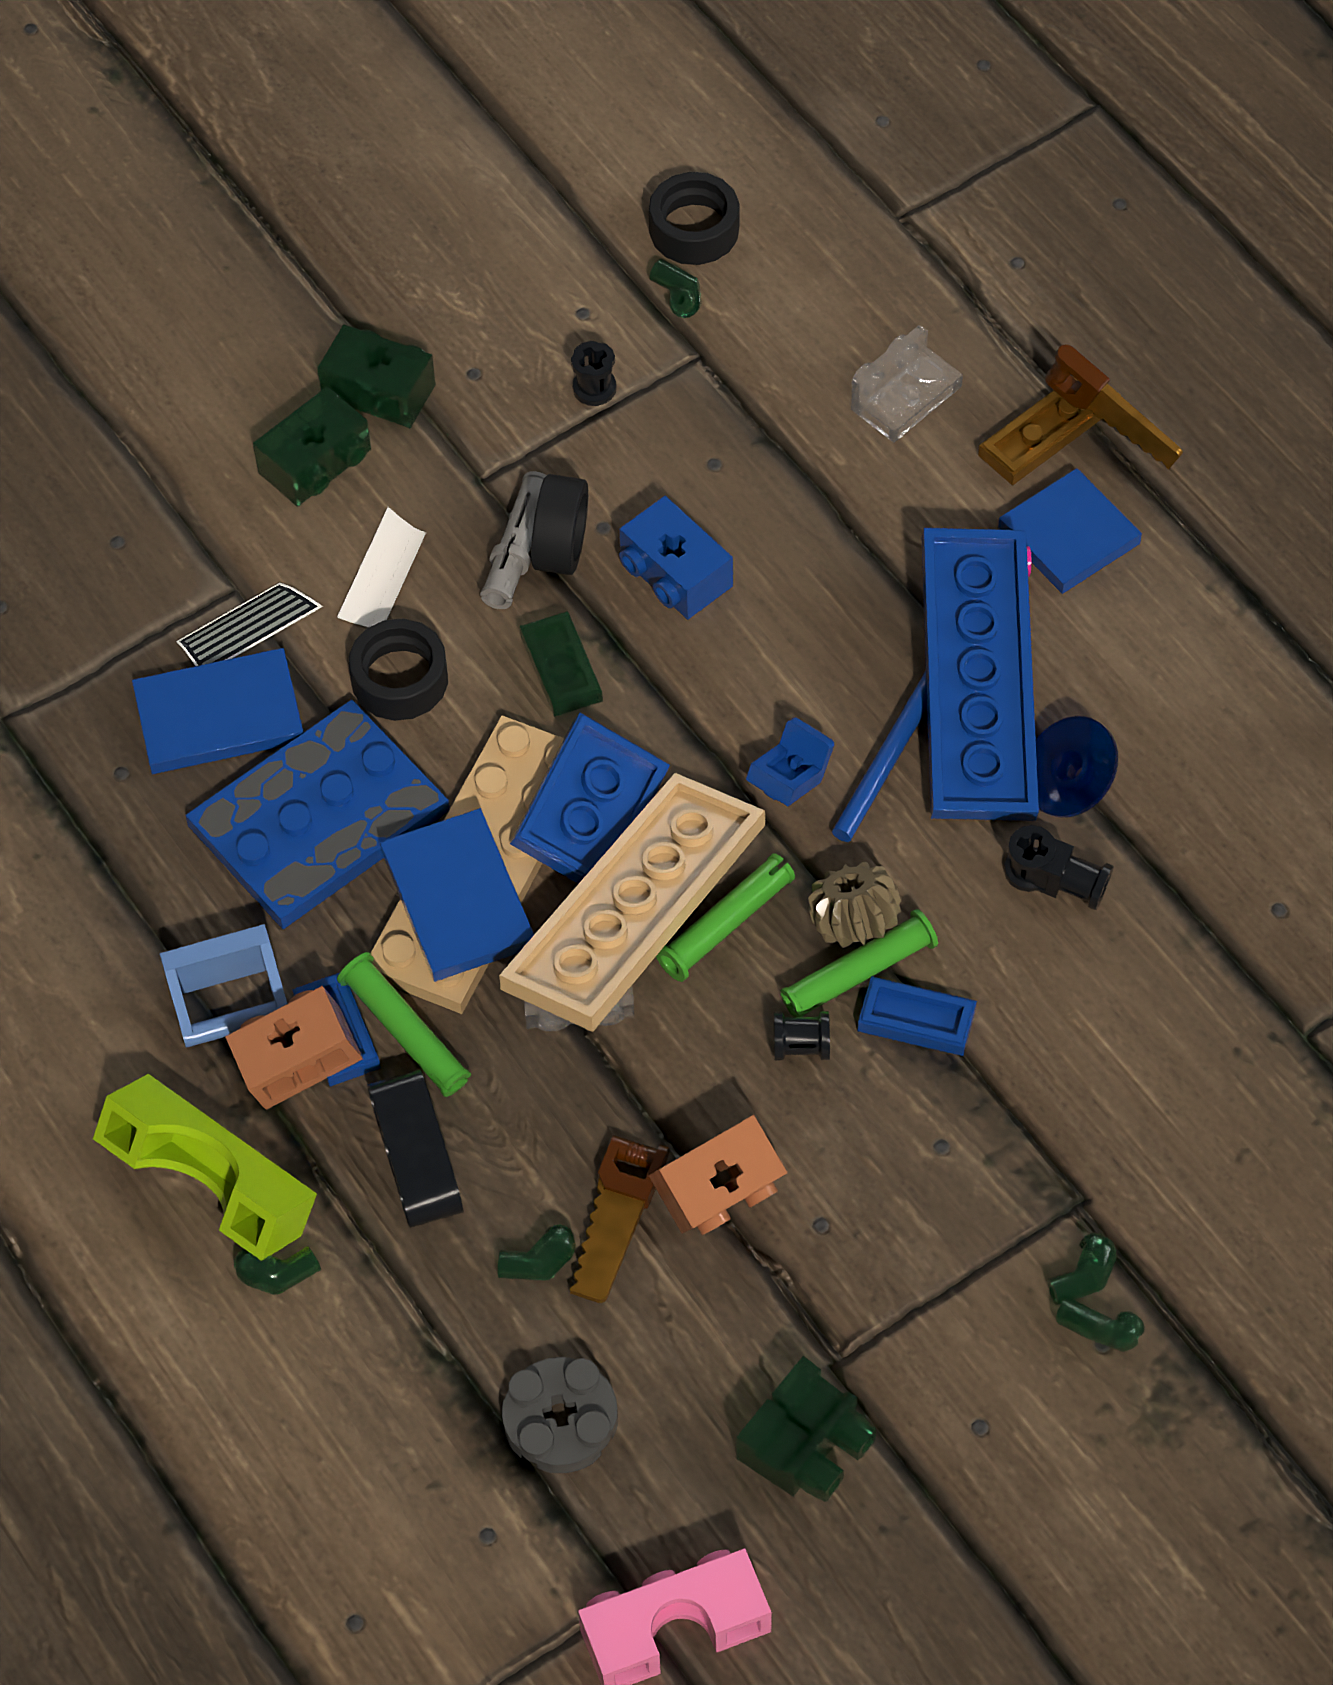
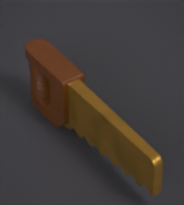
M1070 345L1059 347L1055 353L1056 361L1045 375L1047 385L1073 407L1093 410L1097 418L1104 419L1110 427H1116L1120 435L1128 436L1131 443L1139 444L1145 453H1151L1156 461L1163 462L1169 470L1183 454L1182 449L1108 385L1110 378Z
M613 1135L598 1170L597 1192L599 1196L594 1199L596 1210L590 1214L592 1225L586 1228L588 1239L582 1243L584 1254L578 1258L580 1269L574 1273L576 1284L570 1287V1294L597 1303H603L607 1300L644 1209H648L656 1190L648 1175L666 1165L670 1147L660 1144L658 1149ZM618 1160L649 1169L646 1178L642 1179L620 1172L616 1166Z

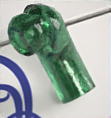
M659 259L651 269L650 280L670 291L669 305L676 316L681 318L692 317L699 311L702 304L698 279L667 261Z
M556 1224L545 1231V1234L529 1252L500 1250L498 1278L550 1280L572 1258L576 1248L574 1233L567 1226Z
M1097 1232L1089 1233L1083 1237L1079 1244L1083 1250L1076 1269L1047 1279L1048 1289L1056 1306L1099 1292L1106 1287L1117 1260L1113 1241Z

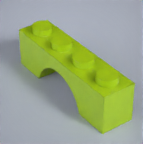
M150 1074L106 1096L93 1140L133 1169L148 1167L172 1169L185 1173L205 1184L218 1197L223 1208L224 1216L219 1231L253 1256L263 1261L302 1236L317 1196L316 1192Z

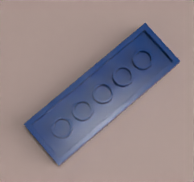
M924 528L921 540L931 819L1036 821L1039 813L1026 530Z

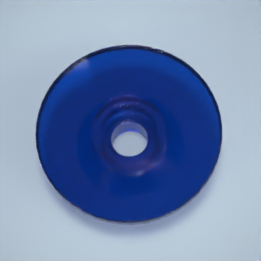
M1084 716L1068 717L1053 723L1037 737L1036 759L1039 810L1054 817H1073L1088 811L1106 795L1116 776L1118 749L1113 735L1100 722ZM1080 768H1082L1080 773L1076 776L1077 771Z

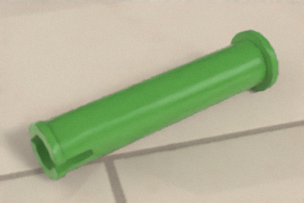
M771 854L760 867L668 946L665 945L656 956L661 967L677 981L683 982L689 977L688 970L784 886L790 884L795 879L794 871L787 862L779 870L777 866L784 858L778 854Z
M915 909L911 911L910 919L886 931L884 938H874L865 943V945L854 949L789 987L782 988L780 990L782 992V1000L793 1017H803L805 1014L926 946L930 949L937 947L938 939L936 933L923 912Z
M365 952L355 957L339 973L337 977L338 983L341 986L348 985L440 1089L444 1097H449L456 1093L467 1083V1078L471 1077L469 1070L461 1065L372 964L374 957L370 952Z

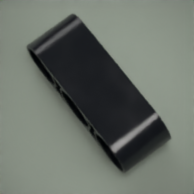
M416 1070L367 1084L377 1125L409 1228L463 1213V1205L422 1071Z

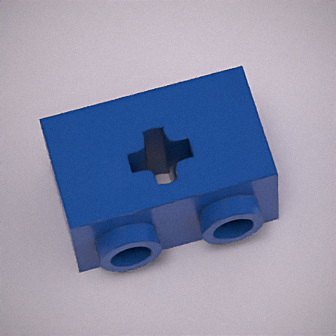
M666 495L619 529L621 551L619 557L625 569L634 577L641 576L653 587L655 595L667 608L674 607L687 620L733 587V557Z

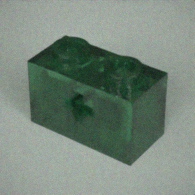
M344 324L317 367L322 398L408 428L412 427L436 385L432 354L426 353L417 346L403 345L380 337L373 331L359 330Z
M327 386L253 442L258 473L298 507L311 496L321 494L334 478L347 468L358 465L366 457L367 453L371 451L368 421Z

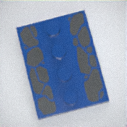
M351 699L185 816L188 827L284 930L382 860L384 857L381 852V841L429 826L449 812L450 808L449 800Z

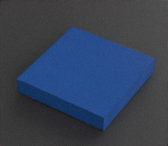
M1078 468L999 517L998 523L1000 530H1026L1027 546L1031 549L1032 563L1062 594L1139 545L1142 533Z

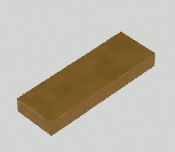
M1053 390L980 444L978 456L1013 486L1101 419L1096 417L1093 410L1073 407Z

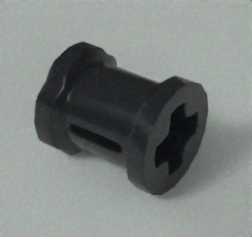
M596 341L581 343L574 349V354L571 357V366L574 373H576L573 379V393L576 399L588 406L606 404L616 394L617 384L614 375L611 373L615 364V354L613 349L607 344ZM586 356H588V365H587V366H585V357H586ZM599 381H603L602 391H600Z
M821 1011L818 1017H785L782 1012H774L775 1061L783 1060L785 1055H819L821 1060H830L829 1011Z

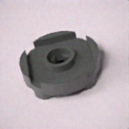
M567 1357L548 1358L528 1366L525 1370L518 1371L511 1377L509 1390L503 1401L502 1417L508 1443L518 1456H524L528 1461L536 1463L538 1469L549 1473H571L592 1465L602 1455L601 1451L609 1444L611 1437L613 1439L616 1433L618 1409L612 1386L599 1373L597 1366L592 1361L585 1358L576 1360ZM563 1403L566 1407H573L576 1413L568 1416V1425L557 1427L555 1419L544 1418L545 1413L551 1411L552 1406Z

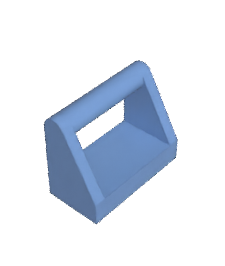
M265 924L160 953L186 1048L223 1038L239 1030L240 1026L248 1019L261 1015L265 1016L287 1004ZM266 971L274 1001L201 1022L190 1023L182 994Z

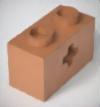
M323 986L315 990H307L296 994L283 1007L265 1016L261 1015L250 1018L240 1026L239 1030L225 1036L248 1090L266 1110L363 1060L339 1005Z
M752 1115L648 1176L681 1233L697 1227L701 1235H704L731 1219L726 1209L744 1199L750 1208L778 1192L773 1181L787 1174V1171L755 1115ZM727 1170L732 1179L727 1181L724 1186L714 1189L709 1179L713 1178L718 1172Z

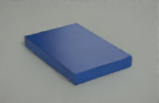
M284 648L132 680L152 774L282 747L304 733Z
M579 713L567 732L510 845L579 884L653 799L670 765L586 715Z
M481 808L380 842L381 852L434 982L518 954L534 936Z

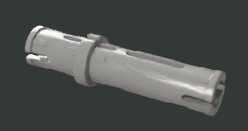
M530 471L523 476L522 485L510 513L501 542L493 547L490 554L492 566L480 596H482V601L492 608L507 609L512 605V598L520 576L524 575L529 569L531 563L529 551L532 546L536 506L540 488L544 478L547 476L541 472Z

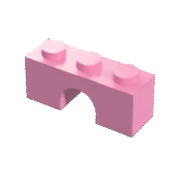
M745 1548L734 1553H730L729 1550L712 1552L701 1558L697 1562L696 1567L677 1574L673 1570L658 1572L645 1579L640 1588L621 1595L618 1591L602 1593L589 1600L586 1608L578 1610L580 1631L601 1685H632L661 1674L660 1654L654 1642V1637L664 1624L675 1619H689L700 1624L709 1634L716 1653L771 1632L772 1612Z

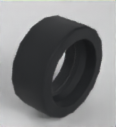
M686 172L665 180L658 185L651 195L648 211L649 234L654 247L666 258L681 264L701 265L716 261L726 255L737 242L740 227V203L735 190L723 179L709 173ZM689 205L709 207L716 210L723 217L717 225L699 232L683 231L673 227L666 221L670 213L680 207Z
M548 474L544 478L537 501L532 533L531 561L535 570L573 575L576 571L583 546L588 512V483L585 479Z
M404 618L384 620L368 627L354 641L349 654L352 690L360 705L376 717L393 721L414 719L431 711L443 698L448 685L445 647L436 632L423 623ZM408 651L416 653L425 658L429 663V672L419 682L408 687L388 688L376 684L369 678V667L379 657L390 652Z

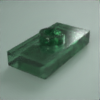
M568 611L520 626L521 639L554 717L603 702L601 687Z

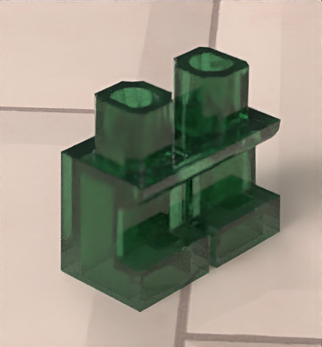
M802 1356L774 1390L772 1401L767 1399L736 1437V1459L793 1497L801 1488L814 1497L827 1502L842 1482L844 1470L827 1459L826 1456L836 1445L858 1461L875 1442L876 1428L856 1411L857 1397L855 1395L839 1391L821 1377V1369Z

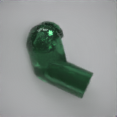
M308 1246L284 1260L270 1255L263 1261H260L245 1249L241 1250L234 1259V1269L242 1283L272 1295L281 1294L321 1271L317 1258Z
M1067 1298L1061 1303L1056 1315V1321L1059 1325L1086 1339L1120 1352L1129 1351L1139 1344L1138 1338L1142 1336L1145 1330L1144 1323L1140 1317L1130 1311L1120 1312L1114 1320L1072 1298Z

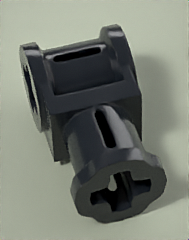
M1029 825L1019 828L1010 837L1008 845L1009 855L1006 858L1004 872L1008 882L1018 890L1026 892L1039 891L1054 898L1057 897L1060 890L1088 901V907L1097 910L1107 889L1114 866L1106 863L1101 867L1073 856L1074 846L1055 839L1049 831L1040 826ZM1035 839L1039 841L1038 848L1034 847ZM1033 857V860H1027V858ZM1022 870L1027 871L1025 878L1021 876Z

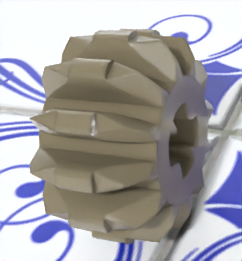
M862 862L857 867H848L845 864L843 869L837 872L826 871L825 879L817 880L811 884L812 894L808 897L810 904L808 910L812 923L816 925L817 932L822 934L825 943L838 941L842 948L849 946L853 942H861L865 945L866 940L873 937L884 938L886 929H892L898 925L897 915L901 912L899 905L901 898L897 885H894L892 877L888 876L884 866L871 868L867 862Z

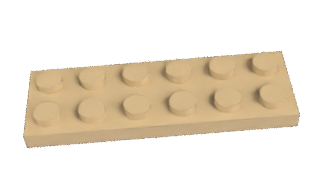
M501 716L444 820L481 808L518 898L522 903L543 863L510 845V842L564 738ZM401 899L371 951L374 957L372 964L393 988L460 1014L464 1012L489 965L488 963L434 982Z
M674 773L499 975L500 989L593 1032L764 828L765 810Z

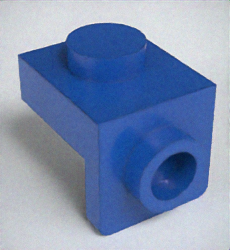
M793 717L786 723L780 743L751 763L746 780L763 790L768 797L780 801L786 806H790L821 783L834 748V741L800 719Z

